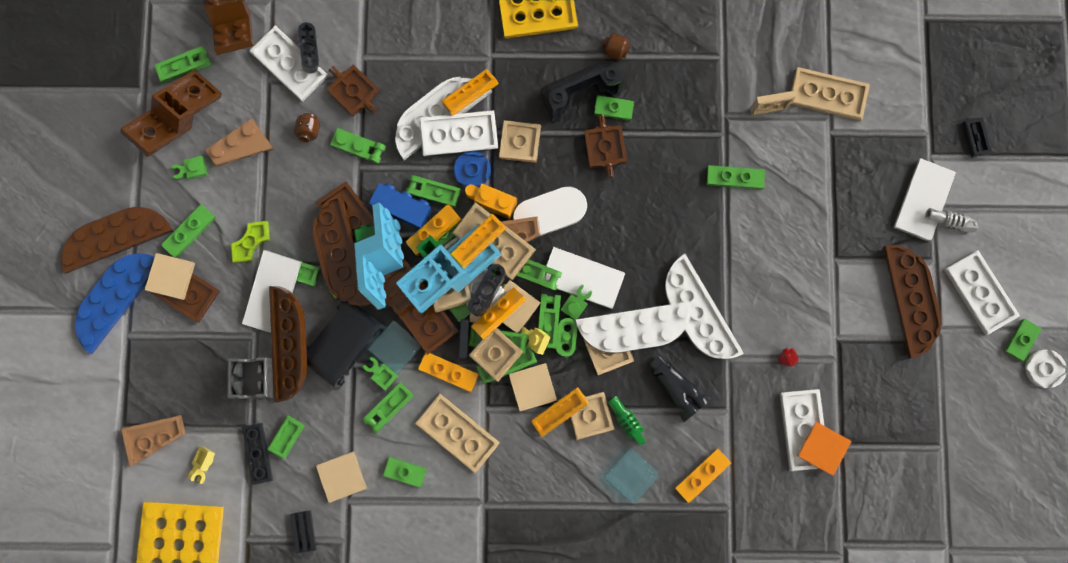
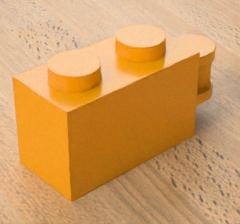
M481 184L480 188L475 185H468L465 189L467 197L474 200L482 208L510 220L517 205L516 197Z

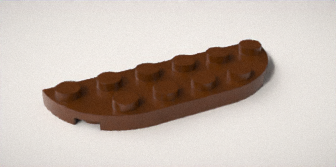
M338 194L321 206V210L313 222V240L324 280L329 290L344 302L349 301L348 304L357 306L372 305L358 290L355 239L341 194Z
M144 207L126 208L87 223L74 231L64 245L61 256L63 273L67 274L173 232L172 226L162 215Z
M886 245L883 249L908 357L911 359L926 353L932 348L931 346L940 334L941 314L932 276L925 261L906 247Z
M269 286L274 402H282L293 398L300 391L307 376L305 313L292 292L280 286Z

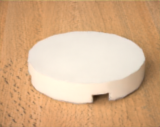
M1036 351L1026 361V375L1030 382L1037 387H1056L1066 377V363L1062 356L1055 351Z

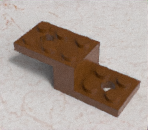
M204 0L205 11L213 26L216 55L254 46L251 13L245 0Z
M193 70L153 94L151 110L121 127L120 133L149 157L190 131L193 115L219 100L222 93L200 73ZM189 91H197L198 94H192ZM144 132H153L154 135H146Z

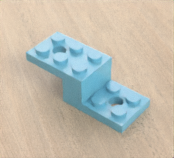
M377 203L373 205L375 235L355 243L358 290L379 310L386 307V292L383 285L385 282L384 275L403 268L402 259H404V255L401 251L402 239L399 235L401 227L398 220L391 216L387 208Z
M477 225L448 250L440 244L396 283L420 313L428 309L449 289L453 288L456 292H460L502 255L491 243L465 269L450 255L478 228ZM425 280L428 281V287L425 290H420V283Z

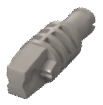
M928 208L925 213L926 220L938 222L943 227L971 233L978 229L977 221L964 214L949 210L943 212Z

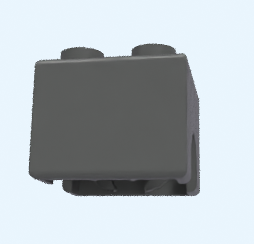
M268 357L228 359L227 398L234 400L274 398L272 359Z

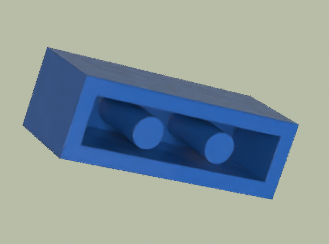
M379 183L369 202L372 208L374 204L380 203L389 210L393 218L417 229H421L426 224L432 212L428 202L422 199L417 201L412 199V195L405 191L399 193L395 191L396 188L387 183L382 185Z

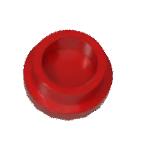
M783 349L778 362L786 366H795V363L799 362L795 349Z

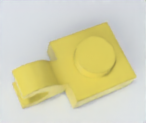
M522 327L520 333L528 335V346L536 353L543 355L550 336L538 328L530 329L529 331Z
M199 446L192 461L194 466L188 474V479L194 481L195 476L198 475L196 481L202 484L205 480L204 471L207 472L212 464L215 453L206 447Z

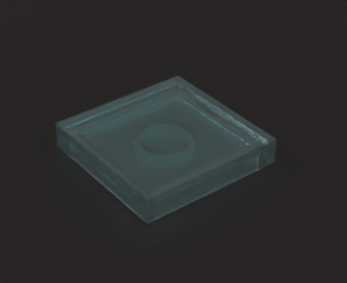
M393 320L368 350L398 375L422 346Z
M630 448L605 478L635 504L660 476V473Z

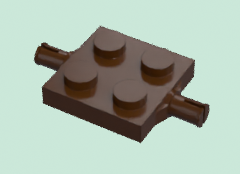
M354 64L342 73L335 66L329 69L328 72L335 77V80L326 90L353 117L364 108L372 115L378 111L371 101L380 90Z
M598 115V127L584 130L589 168H605L606 178H610V176L613 178L615 177L613 166L627 163L622 126H608L605 123V115H601V117Z
M406 261L403 263V268L384 276L385 305L387 304L392 307L397 315L413 305L396 284L412 270ZM423 281L419 285L420 290L426 289Z

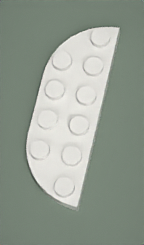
M461 77L448 79L404 112L397 124L395 138L398 151L403 160H406L422 147L419 118L451 115L441 101L472 79ZM492 90L486 92L484 95L479 97L477 100L472 102L470 105L465 107L457 114H463L469 111L472 107L478 104L486 96L492 93Z
M686 254L682 255L675 261L668 272L665 291L670 305L691 301V316L685 328L690 341L699 351L717 359H731L744 354Z
M691 301L577 319L576 323L583 338L590 345L604 352L619 353L657 347L672 342L685 330L691 316Z

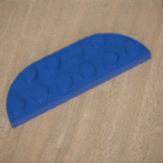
M138 253L120 258L107 269L83 300L76 315L75 329L80 344L88 353L93 354L145 287L155 258L154 256Z

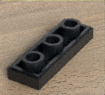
M263 423L242 427L252 485L273 481ZM256 450L260 453L258 457L255 456Z

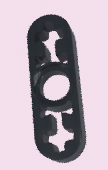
M304 22L298 27L301 66L304 72L311 74L315 73L319 68L316 31L313 24ZM304 30H308L309 38H306ZM305 45H312L314 49L306 51L303 47ZM308 57H311L312 66L308 64Z
M493 264L489 267L472 296L468 308L474 316L480 317L486 313L504 282L506 271L502 265ZM498 270H500L501 276L497 275L495 277L494 282L497 284L494 285L491 282L494 278L493 271L497 272ZM484 286H492L493 291L491 294L484 295L482 293ZM480 295L483 299L487 301L485 302L484 300H482V302L480 303L481 299L478 296ZM480 303L482 309L475 311L474 304L478 305Z

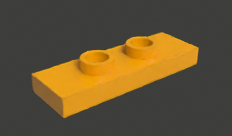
M486 69L441 102L450 114L454 116L498 85V81Z
M448 204L410 237L406 243L415 255L419 257L421 253L416 247L429 235L437 240L440 239L461 218Z
M491 214L450 255L465 269L506 227Z
M513 287L471 327L484 340L526 301L525 297Z
M426 352L418 370L471 393L479 377V374L431 353L427 355Z
M578 387L535 417L531 422L539 435L544 437L586 407L589 402Z
M717 448L675 489L690 503L731 462Z

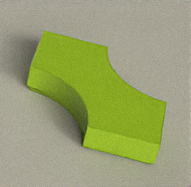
M268 221L247 224L245 235L239 241L231 243L232 263L253 261L256 248L263 242L270 241Z

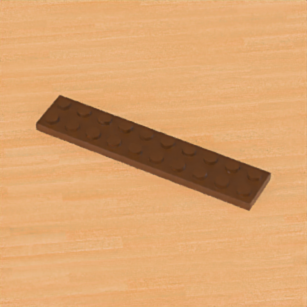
M345 181L315 204L321 210V206L327 200L341 194L355 243H357L355 230L360 229L359 227L362 225L374 226V217L347 181ZM433 304L423 313H420L412 305L399 314V317L427 355L459 333L444 311L435 312Z

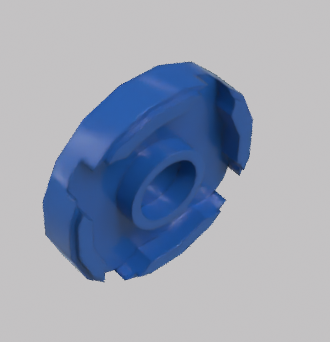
M476 151L463 153V155L456 159L453 167L454 176L463 187L468 185H475L477 187H480L481 184L485 185L491 174V166L488 159L482 153Z

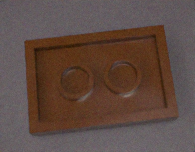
M192 273L184 300L153 292L150 293L192 320L200 323L220 293V290Z

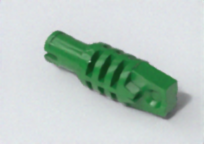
M615 396L607 403L616 414V421L630 440L635 438L641 446L646 442L641 433L644 431L643 427L631 410H626L619 398Z

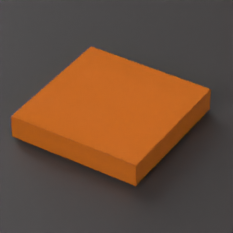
M815 422L797 456L827 474L834 476L852 441Z

